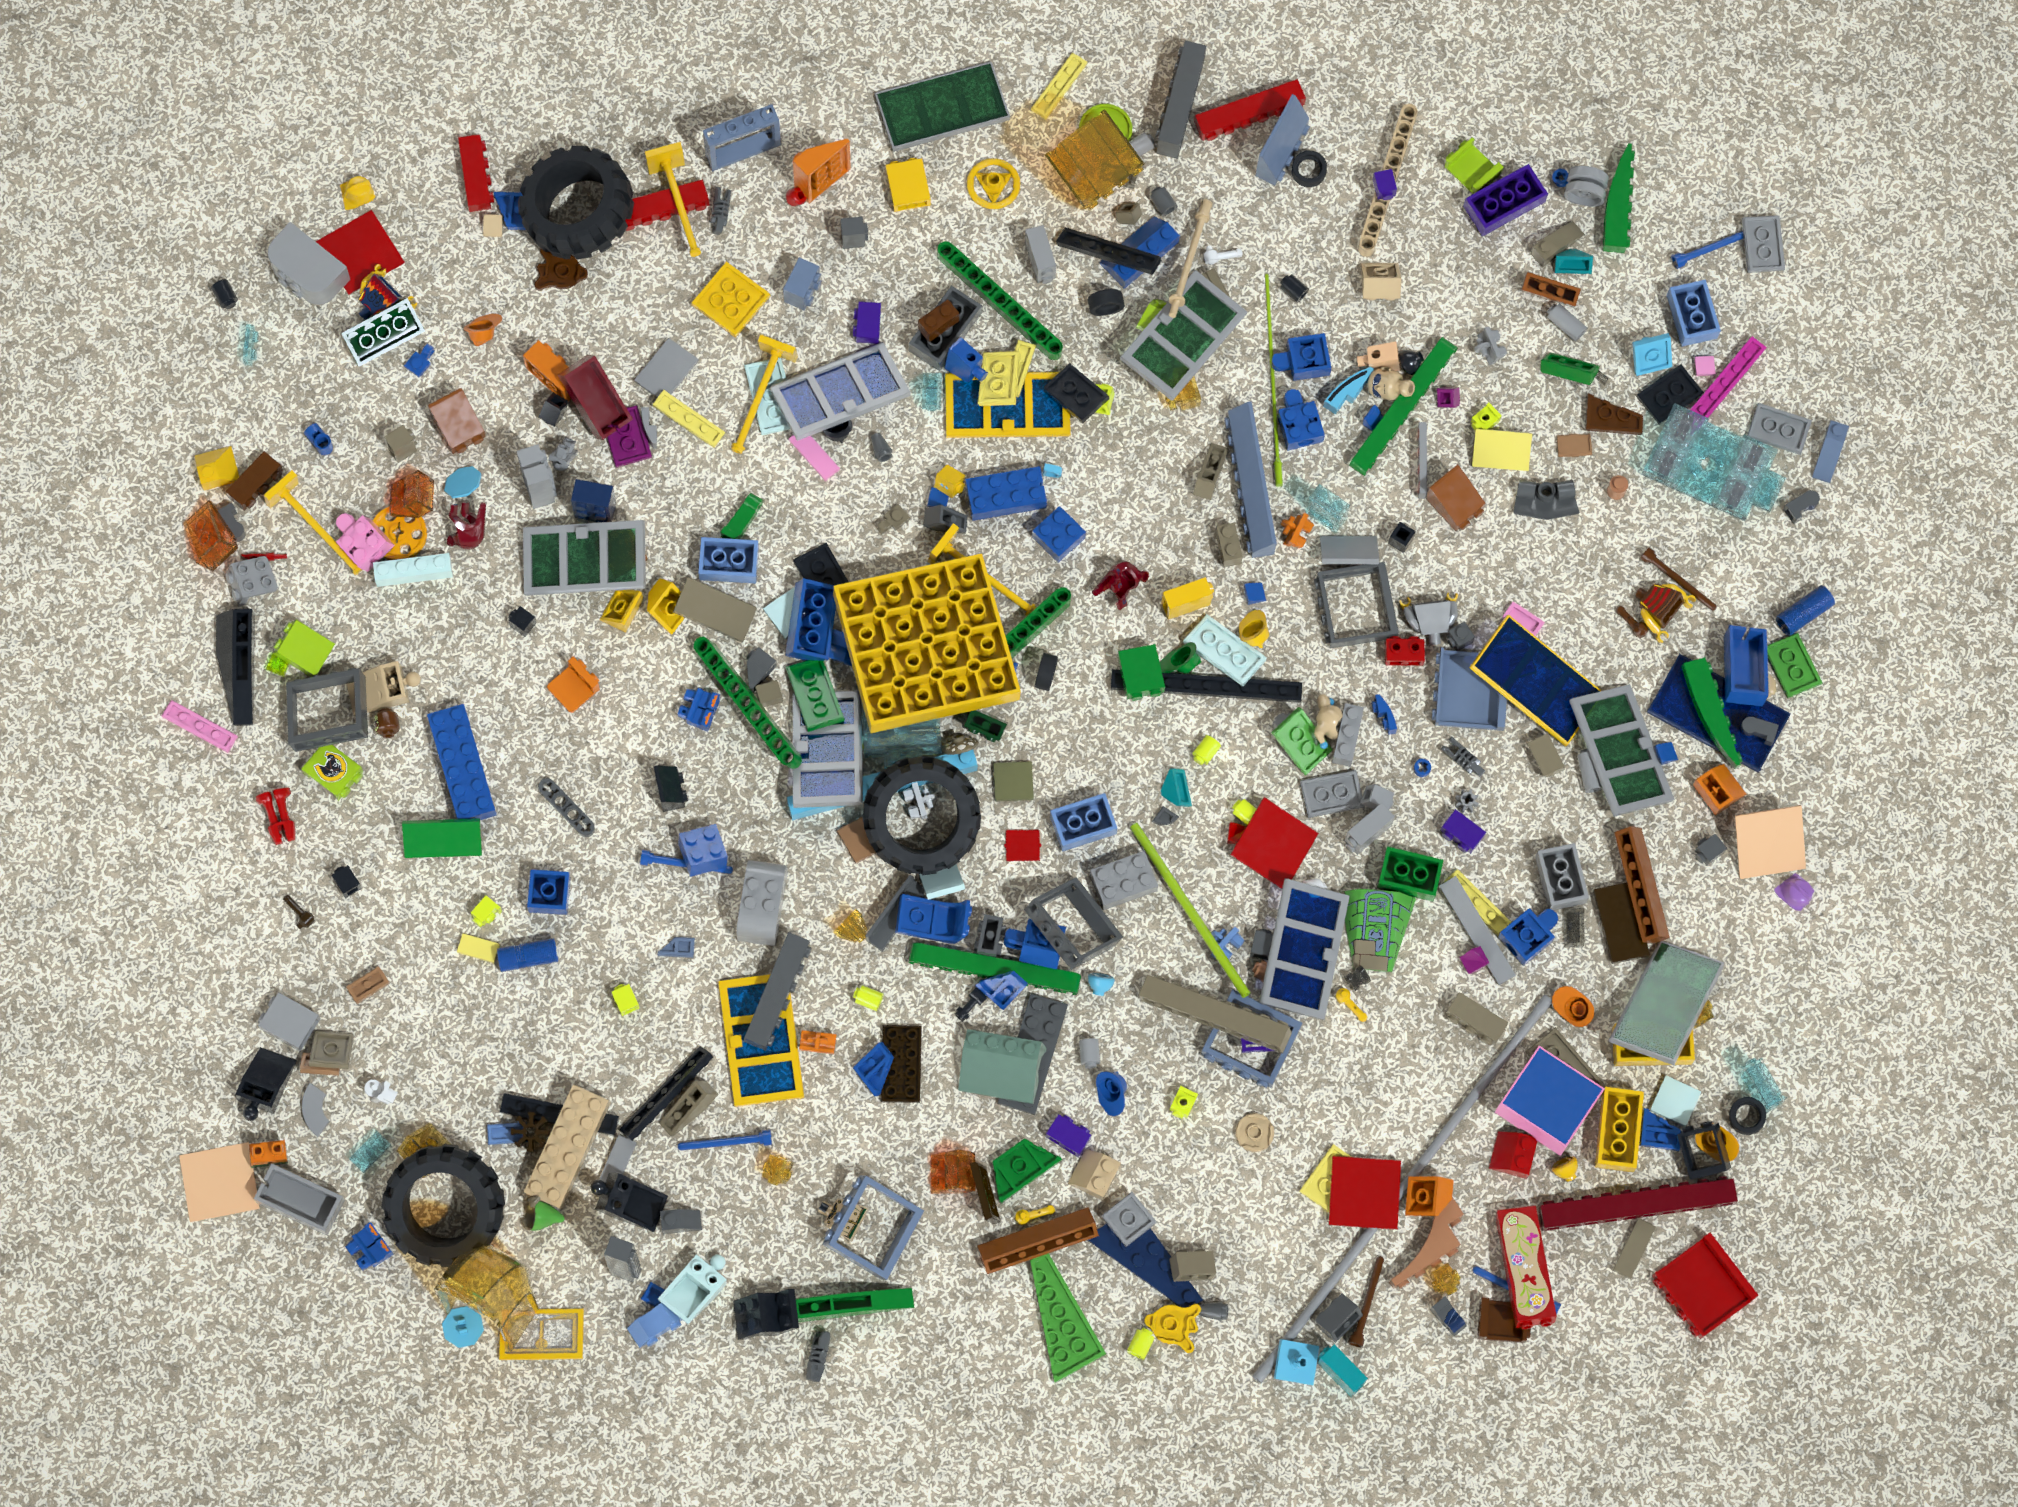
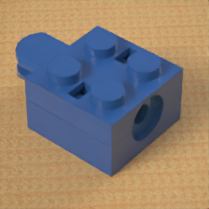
M1325 333L1288 338L1287 352L1273 355L1272 368L1277 372L1291 370L1293 381L1330 376L1332 367Z
M1291 389L1287 391L1284 396L1286 408L1279 409L1277 414L1287 451L1322 443L1325 434L1315 401L1304 403L1299 390Z
M1529 908L1503 929L1498 938L1516 959L1525 966L1553 942L1555 936L1550 930L1556 926L1558 915L1554 910L1546 909L1536 916Z
M1028 918L1025 932L1011 928L1005 932L1004 945L1021 950L1019 961L1057 970L1060 955L1032 919ZM1058 925L1065 934L1066 927Z

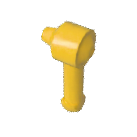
M1340 988L1335 995L1337 1002L1345 1003L1361 1022L1366 1021L1367 1014L1350 999L1349 990Z
M1048 1205L1047 1207L1030 1212L1022 1209L1017 1211L1015 1221L1018 1225H1026L1030 1219L1054 1214L1055 1208L1052 1205Z

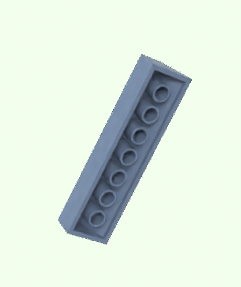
M1252 401L1229 410L1224 421L1226 429L1230 430V435L1227 436L1228 445L1233 447L1231 462L1236 465L1234 479L1235 482H1239L1237 496L1238 500L1242 499L1243 506H1240L1241 517H1245L1246 522L1243 524L1244 535H1248L1249 539L1246 542V548L1248 553L1251 552L1252 558L1274 555L1277 542Z

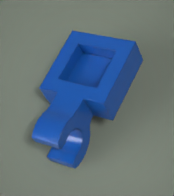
M426 344L421 354L415 352L404 367L420 378L431 365L428 359L435 352L433 350L434 347Z

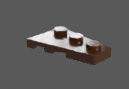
M1588 393L1585 431L1642 435L1643 415L1624 407H1618L1607 400L1598 399Z

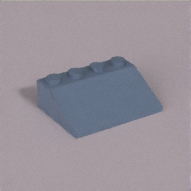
M1293 94L1258 158L1255 176L1274 186L1278 181L1281 182L1286 173L1284 171L1285 167L1291 165L1294 156H1292L1294 150H1299L1302 141H1300L1303 135L1306 136L1310 129L1308 125L1309 117L1297 97Z

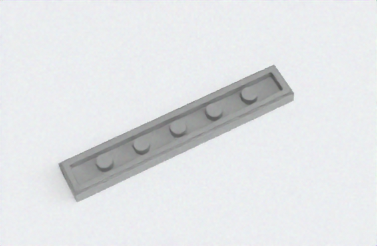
M1455 876L1441 884L1440 888L1475 946H1481L1489 961L1487 966L1498 984L1501 985L1516 976L1458 878Z

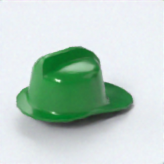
M1188 642L1180 648L1169 652L1160 661L1162 673H1169L1174 670L1181 673H1189L1201 663V658L1196 653V644Z

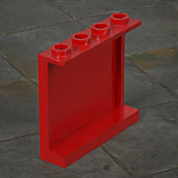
M1711 1232L1652 1275L1654 1285L1659 1290L1662 1289L1666 1295L1664 1297L1671 1306L1674 1304L1678 1310L1677 1315L1682 1321L1686 1320L1690 1325L1689 1330L1694 1337L1698 1336L1700 1339L1759 1296Z

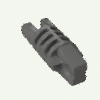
M715 187L710 223H713L712 234L720 235L723 231V226L727 225L732 190H726L724 200H721V187Z
M1451 736L1449 738L1450 743L1459 750L1454 754L1444 745L1441 750L1469 774L1474 772L1479 777H1482L1485 770L1479 766L1481 761Z
M828 1331L815 1332L807 1364L806 1379L809 1381L820 1382L831 1339L830 1332Z

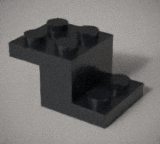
M786 1289L777 1293H755L733 1301L738 1340H746L755 1336H777L799 1328L795 1289Z

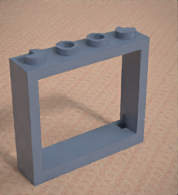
M773 104L703 130L705 156L712 172L781 146L780 123ZM770 126V129L715 150V147ZM713 131L714 134L708 137L707 133ZM772 133V138H768L767 135Z
M1232 989L1227 1001L1248 1008L1258 1015L1265 1014L1271 1018L1270 1020L1275 1022L1281 1020L1288 1024L1292 1034L1283 1054L1281 1053L1270 1077L1211 1049L1210 1047L1219 1031L1215 1028L1212 1029L1201 1054L1204 1055L1203 1058L1211 1063L1216 1061L1222 1064L1221 1067L1227 1071H1232L1233 1069L1239 1072L1238 1075L1246 1080L1251 1078L1257 1081L1256 1084L1260 1087L1267 1088L1268 1086L1272 1088L1301 1029L1302 1022L1267 1005H1262L1248 996L1242 998L1238 991Z
M860 1175L852 1183L853 1189L850 1194L845 1196L841 1211H838L834 1216V1224L831 1229L826 1231L825 1240L822 1245L877 1278L887 1280L924 1210L870 1177ZM867 1185L909 1210L879 1268L837 1243L841 1232Z

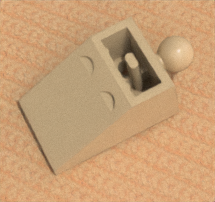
M398 661L379 665L363 672L366 676L367 713L410 703L406 685L411 687L418 686L421 682L420 675L417 672H410L404 678L402 666ZM397 675V680H395L392 676ZM354 682L347 683L353 716H356Z

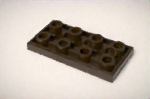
M1627 882L1594 889L1593 893L1611 963L1615 964L1649 957V948L1647 943L1642 942Z
M883 1025L882 1042L894 1056L881 1091L882 1103H920L922 1026Z

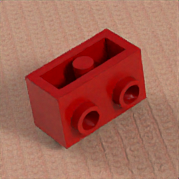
M1392 636L1386 639L1385 666L1424 665V639H1420L1417 636H1411L1408 639Z

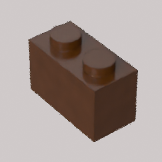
M947 299L918 320V329L928 342H931L959 322V312Z

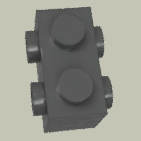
M984 914L983 921H979L978 932H981L980 939H976L974 946L977 954L991 957L1001 955L1003 944L999 943L1000 937H1004L1006 925H1003L1002 917Z

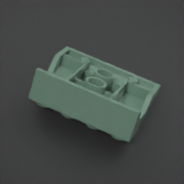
M967 1029L962 1051L958 1090L1034 1104L1039 1083L1038 1070L1041 1058L1047 1048L1040 1041Z

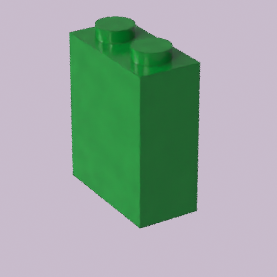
M1156 644L1118 651L1117 657L1127 700L1137 701L1141 700L1144 696L1158 697L1164 693L1165 684Z

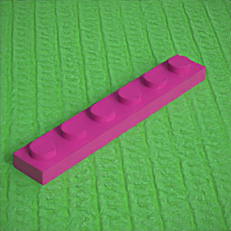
M1753 336L1747 341L1686 414L1694 418L1691 427L1696 431L1700 429L1766 350V346Z

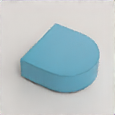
M1045 463L1042 475L1059 478L1062 475V468Z

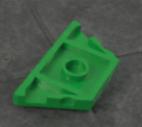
M1024 1138L993 1160L1000 1204L1062 1161V1158L1040 1146L1034 1145Z

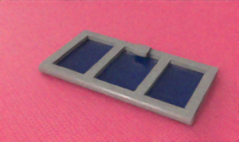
M883 342L769 387L797 441L911 396L907 384Z
M859 691L835 692L844 721L810 732L807 731L795 694L793 693V746L802 757L801 765L793 769V808L863 804L862 700Z
M1284 879L1259 1001L1260 1004L1325 1020L1349 895Z

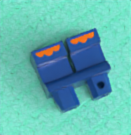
M700 688L697 691L687 689L684 700L691 702L692 705L690 708L681 705L678 717L686 720L687 724L708 732L721 699L720 694L709 693Z
M371 1222L365 1225V1228L351 1236L353 1240L345 1246L351 1256L360 1250L363 1252L364 1255L356 1260L362 1271L370 1266L374 1268L394 1255Z

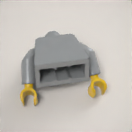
M1448 592L1445 600L1412 604V607L1409 597H1407L1408 604H1403L1401 599L1399 601L1400 607L1403 609L1411 627L1421 635L1429 634L1430 645L1441 644L1440 633L1448 632L1458 616L1457 593H1455L1454 599L1449 597Z

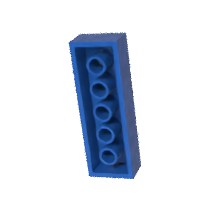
M464 704L427 714L457 819L480 818V820L497 816Z

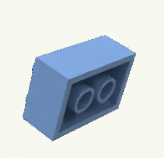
M1706 280L1670 287L1666 296L1681 347L1717 339L1721 330Z
M701 537L699 580L756 584L759 554L758 540Z
M1105 793L1050 810V819L1062 852L1117 834L1118 828Z

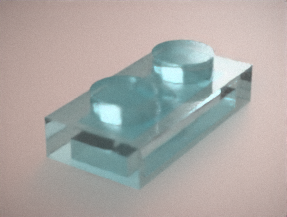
M246 324L243 352L245 366H252L253 360L257 359V349H254V345L258 343L259 333L255 330L254 325Z
M376 1131L349 1160L364 1174L391 1144Z

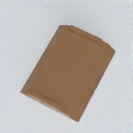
M1590 434L1556 435L1558 457L1592 455Z

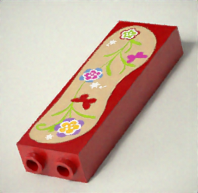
M1536 1205L1497 1210L1495 1216L1515 1326L1516 1328L1521 1327V1329H1530L1536 1325H1541L1542 1327L1551 1326L1555 1323L1557 1315Z

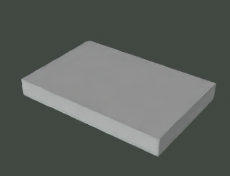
M1780 216L1743 217L1742 227L1747 273L1784 271L1785 261Z
M668 338L634 379V382L656 398H658L663 390L672 394L698 363L699 359Z
M1758 403L1747 438L1801 455L1812 420Z
M1320 536L1322 564H1379L1377 536Z
M1356 770L1300 781L1308 818L1365 807L1360 804L1362 793Z

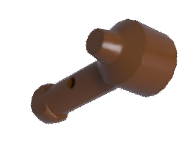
M1623 606L1616 608L1617 615H1620L1633 628V633L1636 637L1643 638L1646 636L1648 627L1645 623L1637 622Z

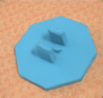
M473 466L459 468L446 479L444 491L453 499L468 496L479 487L482 474Z
M468 1306L451 1309L442 1323L445 1339L458 1348L475 1345L484 1331L481 1315Z

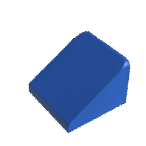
M1376 405L1372 406L1363 419V425L1371 431L1375 429L1383 418Z
M1262 583L1244 584L1248 605L1266 601Z
M1672 742L1654 746L1661 765L1678 760Z

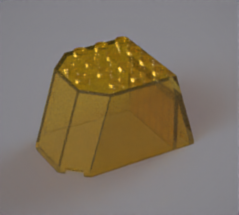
M1105 109L1096 118L1090 119L1061 141L1055 149L1044 155V159L1082 209H1088L1089 211L1099 204L1097 200L1101 197L1105 200L1113 194L1114 187L1121 188L1129 181L1128 177L1130 175L1135 177L1144 170L1142 166L1145 164Z

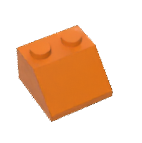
M1408 1176L1405 1216H1438L1452 1200L1454 1180L1439 1176Z

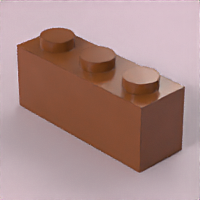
M1529 272L1526 273L1521 292L1573 308L1576 307L1581 291L1580 288Z

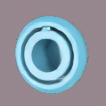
M1093 972L1088 975L1089 985L1095 995L1104 996V993L1110 990L1115 982V979L1107 974Z

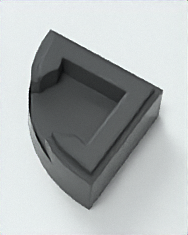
M1163 806L1152 822L1157 825H1169L1174 823L1179 816Z

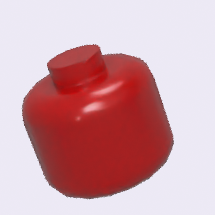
M794 187L787 191L786 200L789 205L796 207L806 202L807 198L799 187Z

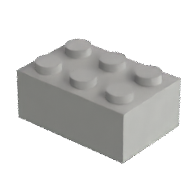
M1575 843L1537 851L1535 859L1548 909L1558 910L1586 904L1589 895Z
M1145 851L1090 870V878L1103 910L1157 892L1158 884Z

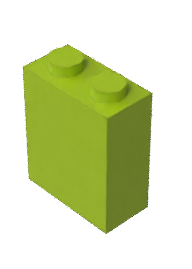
M298 620L288 622L283 630L285 632L283 638H279L273 647L275 648L273 654L310 677L317 675L335 643Z

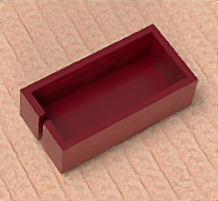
M587 354L557 375L595 439L604 440L616 431L615 428L620 429L633 420L595 355Z

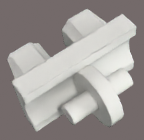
M913 783L911 788L903 791L906 802L916 799L918 804L908 808L910 818H922L923 820L928 818L924 803L927 804L928 809L933 808L932 801L937 798L935 794H929L928 789L923 790L924 797H922L918 783Z
M369 1080L364 1086L365 1093L372 1097L371 1101L374 1103L381 1101L386 1104L393 1103L398 1093L389 1088L391 1083L387 1081L380 1083L377 1080Z

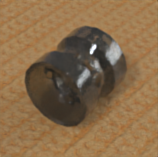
M1361 965L1355 968L1353 973L1349 972L1344 976L1347 984H1352L1350 988L1354 992L1360 989V985H1366L1371 982L1368 973Z

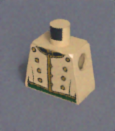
M837 1198L833 1206L823 1201L818 1209V1212L827 1216L824 1224L829 1229L834 1224V1216L843 1207L842 1199ZM857 1204L839 1237L850 1244L866 1216L868 1208Z

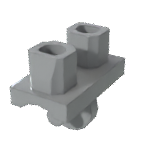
M1489 326L1485 327L1477 335L1478 339L1476 341L1478 345L1474 347L1476 353L1481 352L1482 356L1486 357L1489 365L1495 364L1507 354L1504 346L1498 347L1496 344L1500 340L1498 330H1491Z
M565 438L563 443L559 444L550 454L548 460L553 461L555 469L564 471L568 468L569 463L578 453V450L574 449L576 441Z

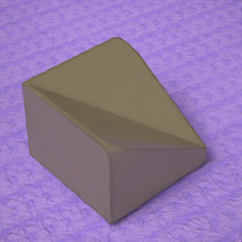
M1123 202L1115 214L1118 223L1135 225L1141 217L1142 211L1139 203Z

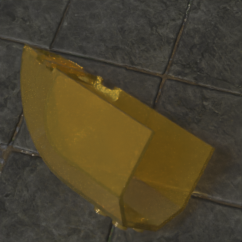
M490 1244L483 1245L458 1256L434 1288L443 1311L447 1315L456 1301L459 1300L495 1322L497 1320V1326L510 1352H512L539 1309L533 1281L527 1266Z

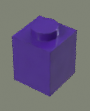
M1392 169L1374 172L1372 181L1377 200H1390L1396 196L1397 186Z

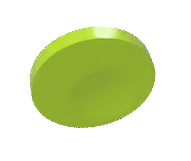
M1099 104L1091 107L1083 114L1079 123V136L1081 142L1089 151L1102 156L1114 155L1125 149V143L1131 140L1132 122L1128 114L1120 107L1112 104Z

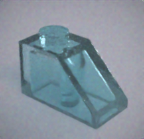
M923 373L922 409L927 411L941 410L942 373Z

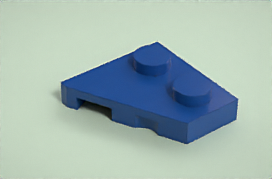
M1010 971L980 980L975 986L1004 1010L1028 983L1015 971Z
M1644 1108L1640 1146L1679 1151L1680 1143L1677 1134L1681 1130L1674 1125L1668 1124L1663 1118H1659L1651 1113L1649 1109Z

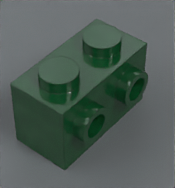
M978 709L970 712L964 726L968 727L967 731L976 735L979 732L985 735V739L995 743L996 740H1001L1008 722Z

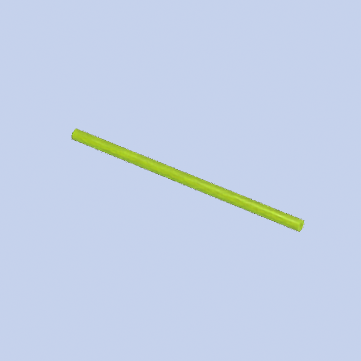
M1138 823L1133 824L1130 827L1131 831L1241 997L1245 998L1250 995L1249 989Z

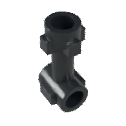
M977 987L968 995L971 999L963 1008L959 1006L956 1009L955 1016L962 1022L970 1017L968 1013L976 1004L980 1006L988 998Z

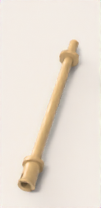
M1207 199L1201 201L1199 211L1196 212L1195 219L1197 224L1176 293L1169 297V303L1172 305L1169 316L1172 318L1176 317L1178 308L1185 304V298L1182 295L1204 223L1209 222V213L1213 205Z

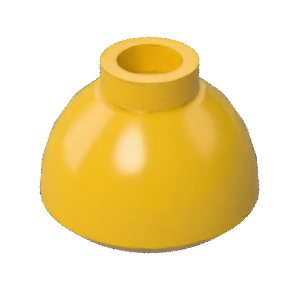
M1568 1156L1554 1163L1551 1170L1556 1176L1569 1182L1577 1177L1578 1161L1576 1157Z

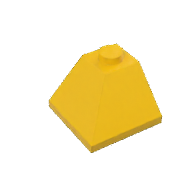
M232 446L195 455L196 467L204 491L234 483L240 477Z
M659 578L648 592L647 611L672 635L685 619L673 613L681 591L672 582Z

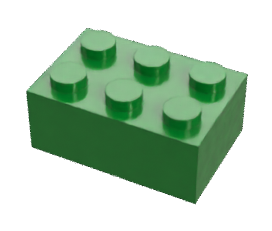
M1387 846L1377 889L1400 892L1411 897L1433 902L1436 897L1444 860Z

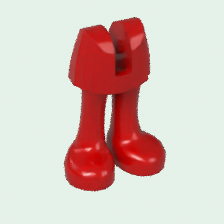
M290 788L273 790L281 822L277 819L271 792L257 795L255 797L256 803L262 804L267 812L270 823L267 829L275 845L283 844L282 833H280L282 830H285L284 833L288 842L294 841L296 835L295 822L290 820L286 807V798L291 795Z

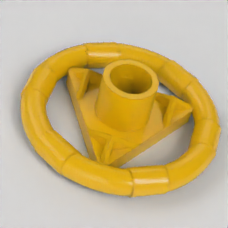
M996 158L986 159L977 163L969 172L967 190L972 200L983 208L1001 209L1010 205L1018 196L1020 177L1010 163ZM997 165L1010 173L977 172L987 166ZM975 175L991 202L982 199L976 194L974 190ZM1012 175V193L1009 197L996 202Z

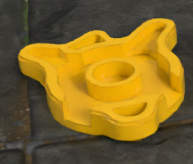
M1193 1304L1185 1308L1177 1305H1165L1153 1314H1148L1144 1322L1161 1342L1179 1345L1186 1353H1192L1195 1346L1189 1338V1333H1196L1198 1331L1195 1318L1201 1312V1307L1199 1304Z

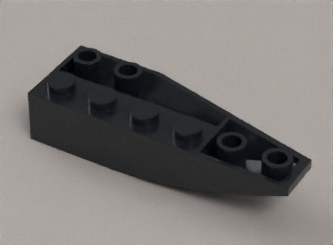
M231 609L216 615V655L234 726L253 725L255 614L252 609Z

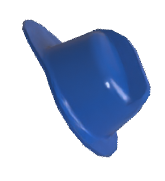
M1107 1071L1101 1072L1096 1078L1099 1103L1109 1116H1118L1125 1108L1124 1094L1127 1090V1083L1118 1071L1112 1073Z

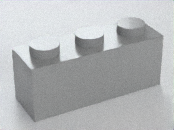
M1345 703L1332 763L1351 767L1364 707Z

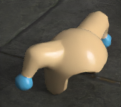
M1323 694L1317 698L1319 711L1316 715L1314 735L1320 742V748L1326 749L1328 743L1325 741L1324 735L1332 740L1337 739L1338 731L1336 726L1343 717V714L1339 707L1333 705V698Z

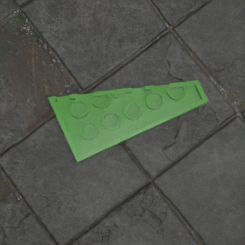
M1048 1253L1030 1260L1055 1384L1105 1356L1106 1352Z

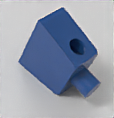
M960 337L949 348L945 364L947 371L965 382H970L974 377L983 381L988 375V372L981 368L983 357L963 338Z

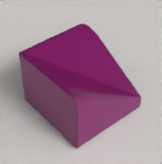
M1460 387L1437 388V407L1455 408L1460 405Z
M1481 946L1469 950L1460 957L1468 974L1475 973L1489 964Z

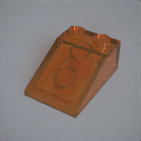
M210 500L183 523L196 564L214 571L238 549L234 534Z

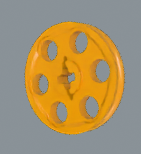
M404 505L389 506L381 510L373 519V522L378 527L385 529L384 534L395 545L384 558L388 560L413 558L424 547L427 539L426 524L422 516L413 508ZM393 512L396 514V519L388 521L386 520V515ZM409 514L415 516V520L412 523L405 521V517ZM400 524V530L403 534L399 535L397 543L396 535L393 532H397ZM415 531H421L423 534L418 540L412 538V534ZM405 545L411 547V551L408 554L400 552V549Z

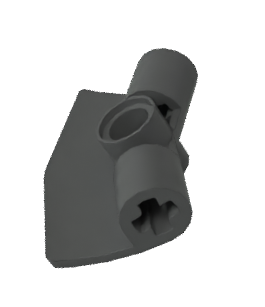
M1520 479L1513 513L1543 520L1579 514L1573 480L1556 483L1544 482L1540 484ZM1548 490L1551 494L1545 496L1541 491Z

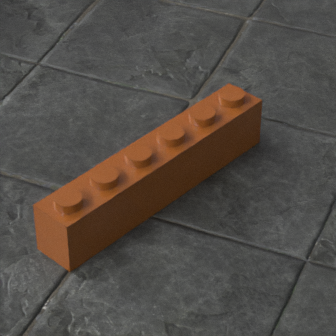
M1630 826L1614 832L1642 942L1654 944L1670 938L1642 828Z
M1089 1207L977 1245L984 1269L987 1274L1099 1235L1095 1220Z

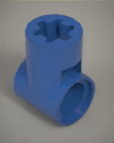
M317 423L310 425L304 431V435L317 449L319 454L328 455L333 451L330 437L325 434ZM323 442H327V443H328L327 446H325V447H320V444H321V443H323Z

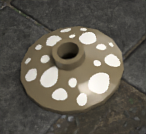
M962 734L952 736V740L941 747V752L947 755L961 754L978 746L979 742L976 738L963 737Z

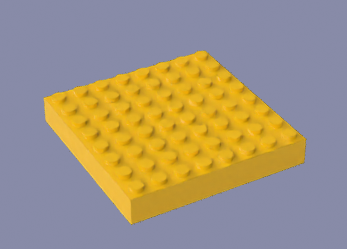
M982 554L834 586L833 596L870 733L1020 700V686Z

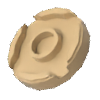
M1258 1113L1248 1114L1237 1124L1235 1130L1236 1139L1245 1150L1261 1152L1272 1143L1274 1127L1266 1116Z

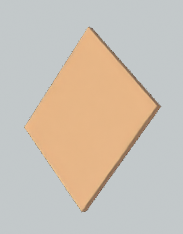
M1801 805L1735 815L1740 879L1806 869Z
M249 1142L179 1155L190 1222L260 1209L259 1204L254 1200L257 1188L254 1170L251 1168Z

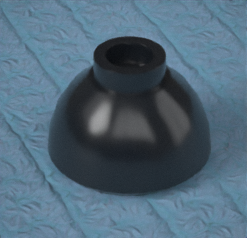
M1404 350L1399 353V361L1404 371L1410 375L1415 374L1421 366V362L1424 361L1422 353L1413 350Z

